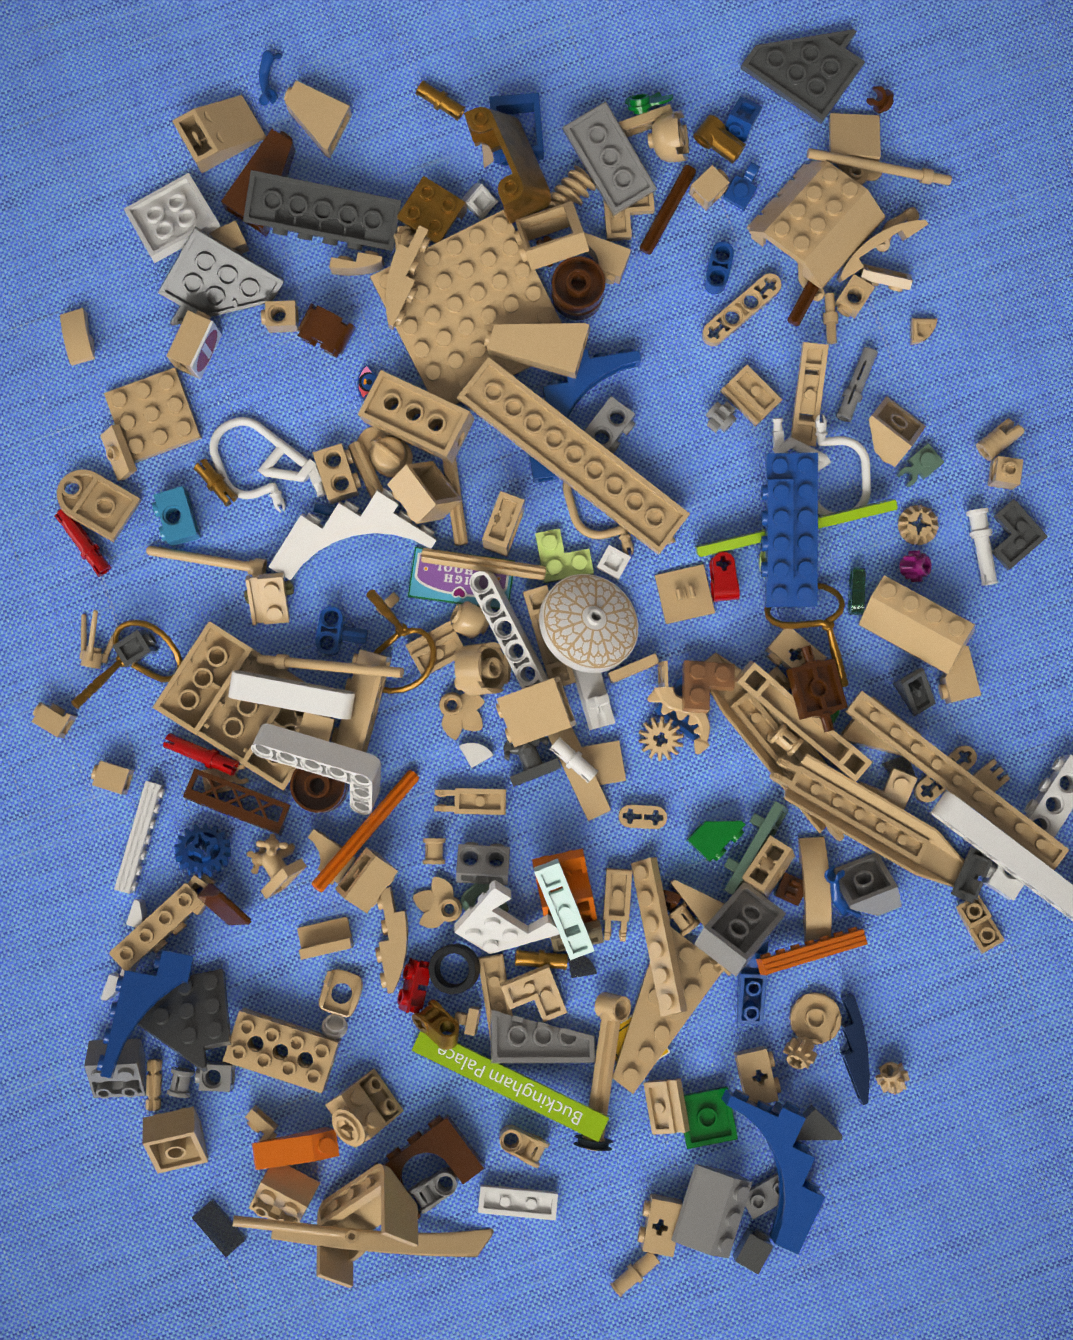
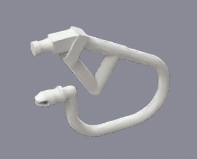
M821 414L822 422H820V415H818L815 420V436H817L819 446L845 445L858 453L861 460L862 495L855 507L867 505L871 495L870 459L866 449L861 443L850 437H826L828 435V432H826L827 419ZM783 418L772 419L774 423L772 450L774 453H788L787 451L790 449L799 453L818 452V471L831 463L826 454L792 437L784 440ZM818 501V515L834 513L825 509Z
M248 417L233 418L222 423L214 431L209 446L211 459L216 472L225 477L223 480L238 495V498L254 499L271 493L270 498L273 500L275 509L281 513L279 506L282 505L283 511L286 508L284 498L281 495L282 491H279L276 483H269L257 489L245 491L236 488L230 482L219 455L218 444L226 431L237 426H249L255 429L276 447L257 470L265 477L297 482H306L310 477L312 485L317 492V497L326 495L316 463L311 459L308 460L257 420ZM283 454H286L300 465L302 469L298 472L273 468V466Z

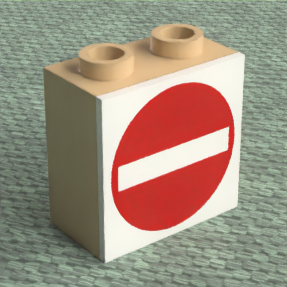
M187 311L167 353V358L176 369L202 379L222 334L215 323L210 320L211 317L201 311H196V314Z

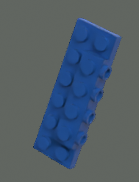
M818 452L765 453V484L761 485V500H765V510H761V526H765V536H761V551L765 552V562H761V577H765V607H818Z

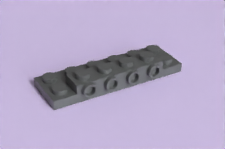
M251 170L243 222L273 228V234L287 236L288 231L298 233L297 238L312 241L314 236L323 238L322 243L337 246L338 241L348 243L347 248L362 251V246L393 251L394 234L397 230V215L400 212L401 200Z

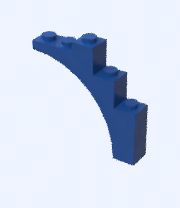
M628 348L618 351V354L608 355V353L604 352L595 354L594 358H589L588 349H585L576 379L566 376V383H562V380L548 382V386H543L544 400L568 418L584 395L602 380L620 371L639 367L641 363L640 351H633V349ZM528 454L533 484L558 480L555 474Z
M726 1089L721 1099L727 1106L744 1115L759 1129L765 1137L774 1157L778 1173L779 1199L776 1217L769 1237L775 1245L799 1254L825 1199V1196L819 1190L820 1186L806 1179L815 1156L809 1151L810 1147L796 1140L806 1118L799 1112L800 1107L789 1101H786L785 1105L776 1101L774 1107L761 1100H758L757 1103L748 1100L750 1096L740 1090L735 1089L733 1093Z

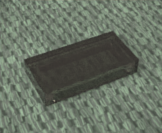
M214 1199L209 1201L192 1217L225 1257L231 1254L247 1238L238 1227L232 1226L233 1221Z

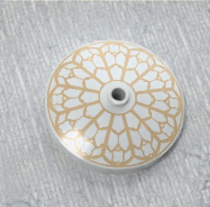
M577 574L566 577L552 587L540 607L539 625L547 647L557 659L575 670L586 673H601L611 670L621 664L631 654L636 645L638 619L635 609L629 598L618 586L602 577L591 574Z

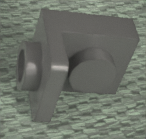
M137 629L113 645L125 667H130L147 655L158 652L155 646L157 641L153 634Z

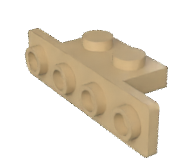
M188 883L183 884L109 952L110 956L124 971H128L146 954L152 951L158 953L168 944L166 939L172 933L176 936L187 926L184 922L203 903L198 899L196 891Z

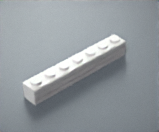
M145 781L114 890L131 894L137 889L138 882L136 880L142 872L143 867L141 863L147 855L145 849L151 841L152 836L150 832L156 824L154 818L160 810L161 805L159 801L165 793L164 785Z

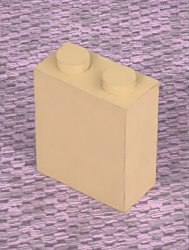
M559 676L497 698L498 704H496L498 715L501 719L504 718L507 726L505 728L506 737L510 743H513L514 747L577 725Z

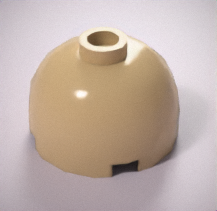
M681 110L659 116L653 123L652 133H648L649 148H654L656 155L666 162L688 160V157L684 155L689 153L688 131L686 125H681L680 118H684Z

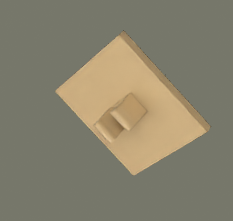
M704 564L654 575L666 624L715 613Z

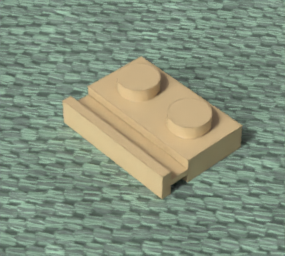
M748 365L737 373L720 391L755 427L782 401Z
M260 574L255 577L247 575L245 581L252 625L257 623H289L290 615L284 574Z
M450 621L428 632L436 646V661L430 674L452 663L455 651L464 647ZM423 636L405 645L421 675L426 670L430 660L429 643Z
M681 1078L644 1082L652 1135L674 1134L677 1132L686 1133L690 1131Z

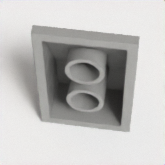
M744 881L706 924L694 945L734 976H737L786 913Z

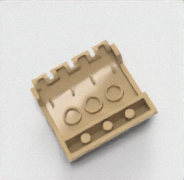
M811 161L810 164H804L794 174V180H789L777 193L778 197H774L761 211L763 215H757L747 226V229L751 234V239L762 247L766 244L767 239L803 266L802 276L822 290L883 222L885 215L869 190L828 161Z

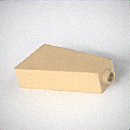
M586 323L494 324L492 332H487L484 345L487 346L489 355L576 379L590 333V325Z

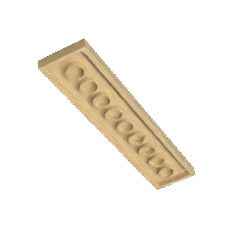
M488 357L457 396V399L658 555L690 515L684 508Z

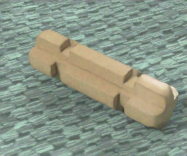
M149 1059L147 1061V1071H149V1074L146 1075V1096H148L146 1110L157 1111L161 1108V1099L159 1098L162 1074H160L162 1070L161 1059Z

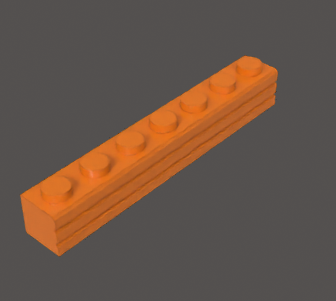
M857 926L851 927L845 933L838 931L834 932V936L828 937V935L821 936L818 941L812 939L805 941V944L801 946L799 944L791 945L788 950L781 948L775 950L776 953L771 955L770 952L761 954V958L756 959L760 975H768L867 945L864 929H857Z

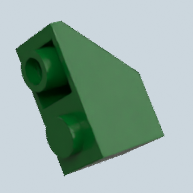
M704 821L686 841L707 861L710 862L712 859L718 861L727 851L724 847L730 840L735 843L743 835L744 831L742 828L746 824L743 821Z

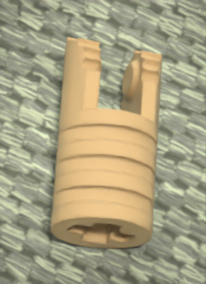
M1008 418L981 441L976 443V448L983 458L991 461L1021 437L1025 429L1020 425L1014 426V422Z

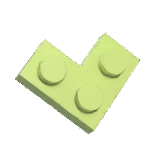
M560 529L535 533L541 566L546 567L544 584L561 581L566 577L577 574L594 575L590 549L564 553Z

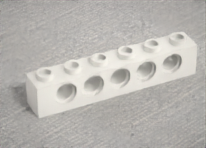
M1071 754L1063 755V757L1059 756L1055 760L1051 768L1054 771L1049 778L1046 777L1040 783L1038 796L1035 800L1031 799L1024 809L1026 817L1032 821L1035 819L1040 820L1042 829L1054 838L1073 809V755ZM1063 776L1069 781V786L1066 790L1060 786V779ZM1050 797L1055 801V808L1052 811H1049L1046 807V801ZM995 862L991 865L986 878L982 881L983 884L1008 900H1015L1024 886L1023 883L1012 875L1008 876L1005 870Z

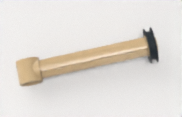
M608 992L599 994L595 1001V1013L601 1019L589 1100V1107L605 1115L608 1113L620 1022H624L631 1011V1003L627 997ZM604 1130L599 1142L585 1135L578 1134L574 1136L578 1139V1142L573 1144L592 1151H611L612 1148L609 1147V1144L613 1143V1141L604 1138Z

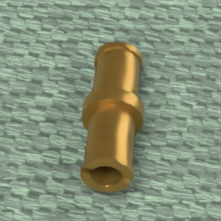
M424 80L416 90L415 94L433 104L434 109L437 111L439 109L456 121L462 117L466 109L465 106L448 97L447 92L444 90L440 92Z
M206 458L200 460L206 470L199 463L194 466V470L207 483L206 487L209 491H214L226 507L232 504L230 499L235 502L238 495L223 480L225 477L222 474H218Z
M516 949L515 966L539 968L548 964L549 968L567 969V953H547L539 949V952Z

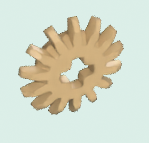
M660 716V722L657 723L655 718L652 717L651 726L647 722L643 724L647 731H639V734L645 736V739L638 740L639 743L647 744L642 751L651 750L649 758L652 759L656 753L658 754V761H662L663 754H665L668 760H671L670 752L678 755L679 752L675 747H683V743L678 742V739L684 738V735L676 733L681 727L677 725L673 728L671 724L674 720L671 718L668 723H664V716ZM660 732L664 733L665 739H668V742H663L661 746L654 739V735L658 736Z

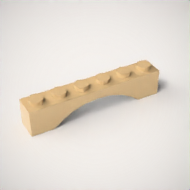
M749 661L734 679L737 684L853 781L856 782L873 763L834 730L824 733L820 718L810 717L799 720L793 695L755 662Z

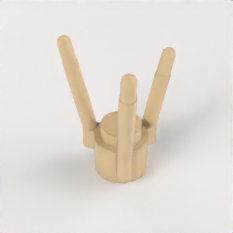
M93 610L88 646L86 614L81 615V652L79 659H81V666L101 669L102 663L107 664L108 656L113 648V635L104 653L101 654L102 649L94 647L98 611Z

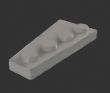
M495 1010L490 1011L491 1063L595 1062L593 1035L554 1027L546 1023L523 1019L519 1016H512Z

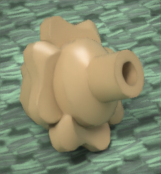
M406 224L398 226L394 234L395 248L397 249L398 244L408 248L416 231Z

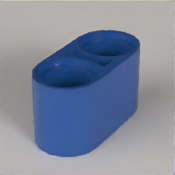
M727 242L716 243L711 251L704 279V287L708 293L720 294L724 291L728 282L734 249ZM723 252L727 255L728 259L719 260L715 254ZM718 276L722 279V283L714 284L711 282L710 277Z

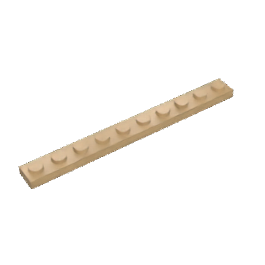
M860 691L845 712L1053 870L1057 868L1068 853L1069 849L865 692Z

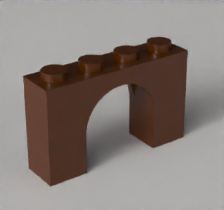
M439 1114L428 1123L429 1128L423 1133L419 1130L407 1139L408 1144L402 1149L398 1146L386 1155L387 1160L382 1163V1165L391 1168L403 1186V1167L410 1158L417 1154L432 1153L440 1156L447 1162L462 1184H465L482 1171L485 1165L448 1114L444 1117H441ZM378 1162L374 1163L367 1170L378 1164ZM417 1205L419 1219L422 1213L420 1212V1207Z

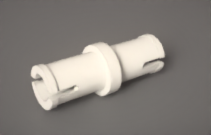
M561 737L549 748L550 751L554 752L566 763L565 766L568 769L572 768L587 783L597 774L598 770L581 757L582 753L573 750Z

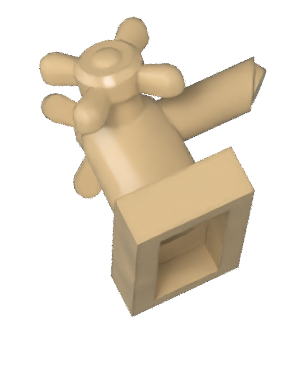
M271 834L266 841L258 840L256 842V846L260 847L259 852L248 851L246 853L254 865L251 872L257 874L259 866L263 865L271 878L261 890L265 899L285 890L307 867L302 858L286 865L283 859L293 854L295 846L293 843L288 845L286 842H279L275 834Z

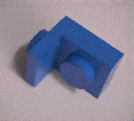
M740 96L729 114L725 125L726 130L742 142H745L761 112L762 106Z

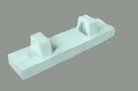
M555 859L534 867V873L570 960L594 952L592 941L559 860ZM561 886L563 887L559 890L551 892V890L556 889Z

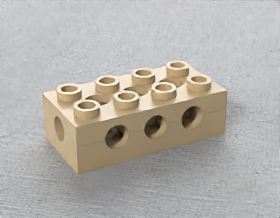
M380 370L358 413V416L364 423L451 464L475 420L470 411ZM394 404H398L397 408L391 410ZM421 414L417 420H412L415 415ZM443 424L440 430L434 431L437 425Z
M242 1008L238 1012L231 1034L232 1045L227 1046L223 1061L323 1093L341 1039H331L321 1032ZM253 1036H258L263 1040V1048L254 1046ZM278 1044H283L287 1047V1056H282L278 1053ZM303 1052L310 1053L313 1057V1063H304L301 1054Z

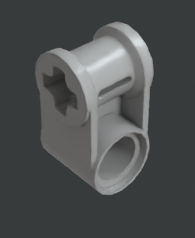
M445 1167L415 1184L408 1190V1193L415 1197L421 1207L420 1212L424 1214L452 1195L457 1188L459 1179L450 1167ZM443 1176L450 1177L453 1185L444 1187L440 1183V1178Z

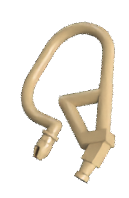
M563 481V494L574 527L581 534L591 539H606L620 535L619 540H621L623 552L629 555L627 549L630 548L631 555H633L634 546L630 538L631 534H628V531L622 526L596 531L582 523L572 489ZM674 536L671 538L667 545L676 542Z

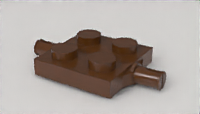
M812 645L801 648L805 663L799 667L790 668L786 672L799 720L810 717L821 718L825 733L835 730L830 715L836 711L846 709L848 706L835 659L815 660Z

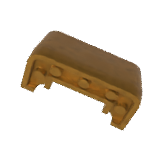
M477 107L465 112V119L475 147L484 144L490 148L492 153L502 149L513 173L501 179L498 184V193L508 223H515L517 219L546 209L551 203L550 189L520 121L514 116L486 107Z

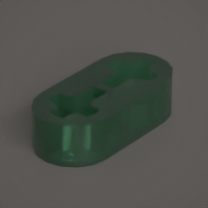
M851 567L849 615H863L865 605V568Z

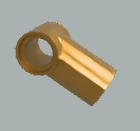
M708 115L693 135L696 142L706 149L712 148L732 164L738 159L746 146L745 143L727 131L723 122L713 115Z

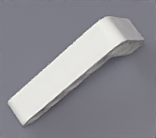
M261 725L251 746L254 754L271 761L350 784V807L352 810L362 815L371 814L380 793L381 761L376 756L275 725Z

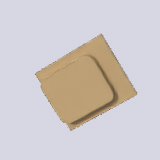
M619 740L582 747L590 765L598 770L595 776L599 785L626 781Z

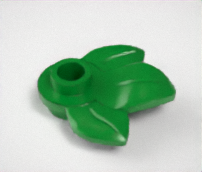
M657 92L651 96L648 94L631 95L625 99V104L628 105V110L634 111V114H643L648 112V108L668 103L673 99V94L662 96L660 92Z

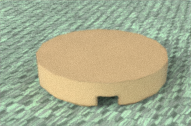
M811 992L802 995L794 1002L790 1010L789 1020L791 1029L797 1037H806L813 1044L819 1045L830 1041L836 1036L841 1027L842 1017L839 1007L833 999L823 993Z

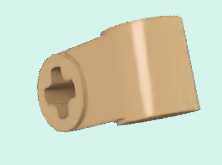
M506 1125L499 1133L500 1146L505 1152L519 1158L532 1167L539 1168V1160L545 1148L550 1146L548 1141L515 1125ZM508 1133H514L518 1136V1140L510 1145L504 1142V1137Z

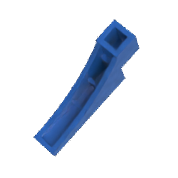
M162 950L161 956L156 955L153 971L157 972L156 976L127 970L124 971V976L119 975L115 991L120 993L118 1001L112 1002L109 1017L113 1018L111 1028H106L103 1044H107L105 1055L100 1054L97 1070L101 1071V1077L113 1078L125 1043L144 1015L174 988L182 983H189L194 956Z

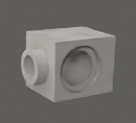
M207 1061V1071L203 1072L197 1067L195 1083H199V1091L231 1092L234 1089L236 1065L222 1061ZM210 1070H217L220 1073V1082L216 1083L210 1080Z

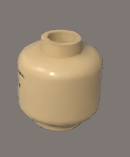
M469 601L457 604L450 617L454 631L471 639L476 638L480 633L484 634L489 626L481 607Z

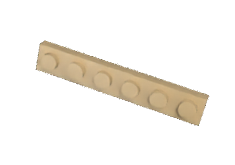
M657 857L633 862L631 867L661 1017L687 1012Z

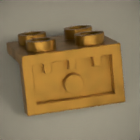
M423 176L397 215V218L415 231H417L419 225L428 229L427 237L432 242L437 243L444 238L457 217L461 220L467 213L466 202Z

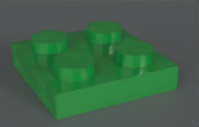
M727 1086L684 1094L690 1131L684 1133L687 1149L738 1139L732 1108L727 1106L721 1099L725 1090H728Z

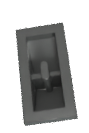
M922 667L893 683L914 717L936 704Z
M812 1104L802 1114L806 1119L796 1140H842V1134Z

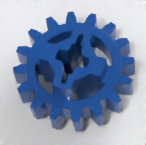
M204 823L203 828L199 829L198 825L194 824L193 831L187 828L184 829L185 837L178 835V844L174 845L175 860L180 862L181 870L188 868L189 876L197 872L198 878H201L203 873H207L209 877H212L213 870L220 873L222 872L221 864L228 865V857H231L230 839H226L225 831L218 833V826L215 825L212 829H208V824Z

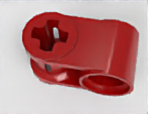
M720 552L711 558L709 562L713 602L737 600L740 597L734 557L727 552ZM721 558L723 562L728 564L723 571L720 566L716 565Z

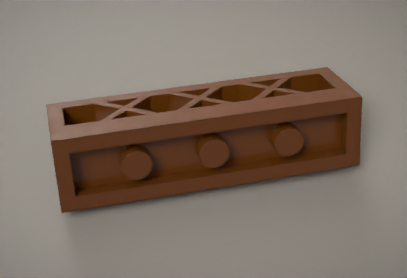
M194 768L183 795L189 801L280 836L285 828L283 824L291 807L287 803ZM198 776L208 779L212 789L203 793L193 790ZM212 781L221 785L215 787ZM227 786L232 788L236 798L224 802L220 800L217 790ZM237 791H240L245 794L238 796ZM213 792L216 798L208 796V794ZM253 796L256 798L259 807L252 811H247L243 808L240 800ZM260 799L268 802V804L262 805ZM238 802L239 807L232 805V803ZM272 805L283 808L278 822L268 819L264 809ZM262 811L263 816H260L255 813Z

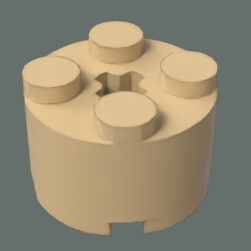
M496 642L466 645L456 650L454 653L455 687L471 696L502 692L504 684L509 683L511 666L506 656L502 653L500 645Z

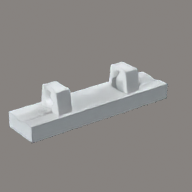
M572 668L589 731L615 724L602 674L586 673Z

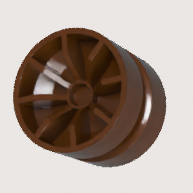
M582 256L571 257L561 262L555 269L552 277L551 296L556 310L568 319L584 320L593 316L601 307L605 290V276L600 266L595 261Z
M296 768L290 780V791L294 801L304 810L326 813L337 809L345 801L349 791V784Z

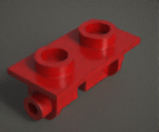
M409 958V962L403 970V978L405 979L403 989H400L397 997L398 1008L406 1013H419L420 1009H423L426 991L418 989V986H428L430 978L428 967L430 962Z

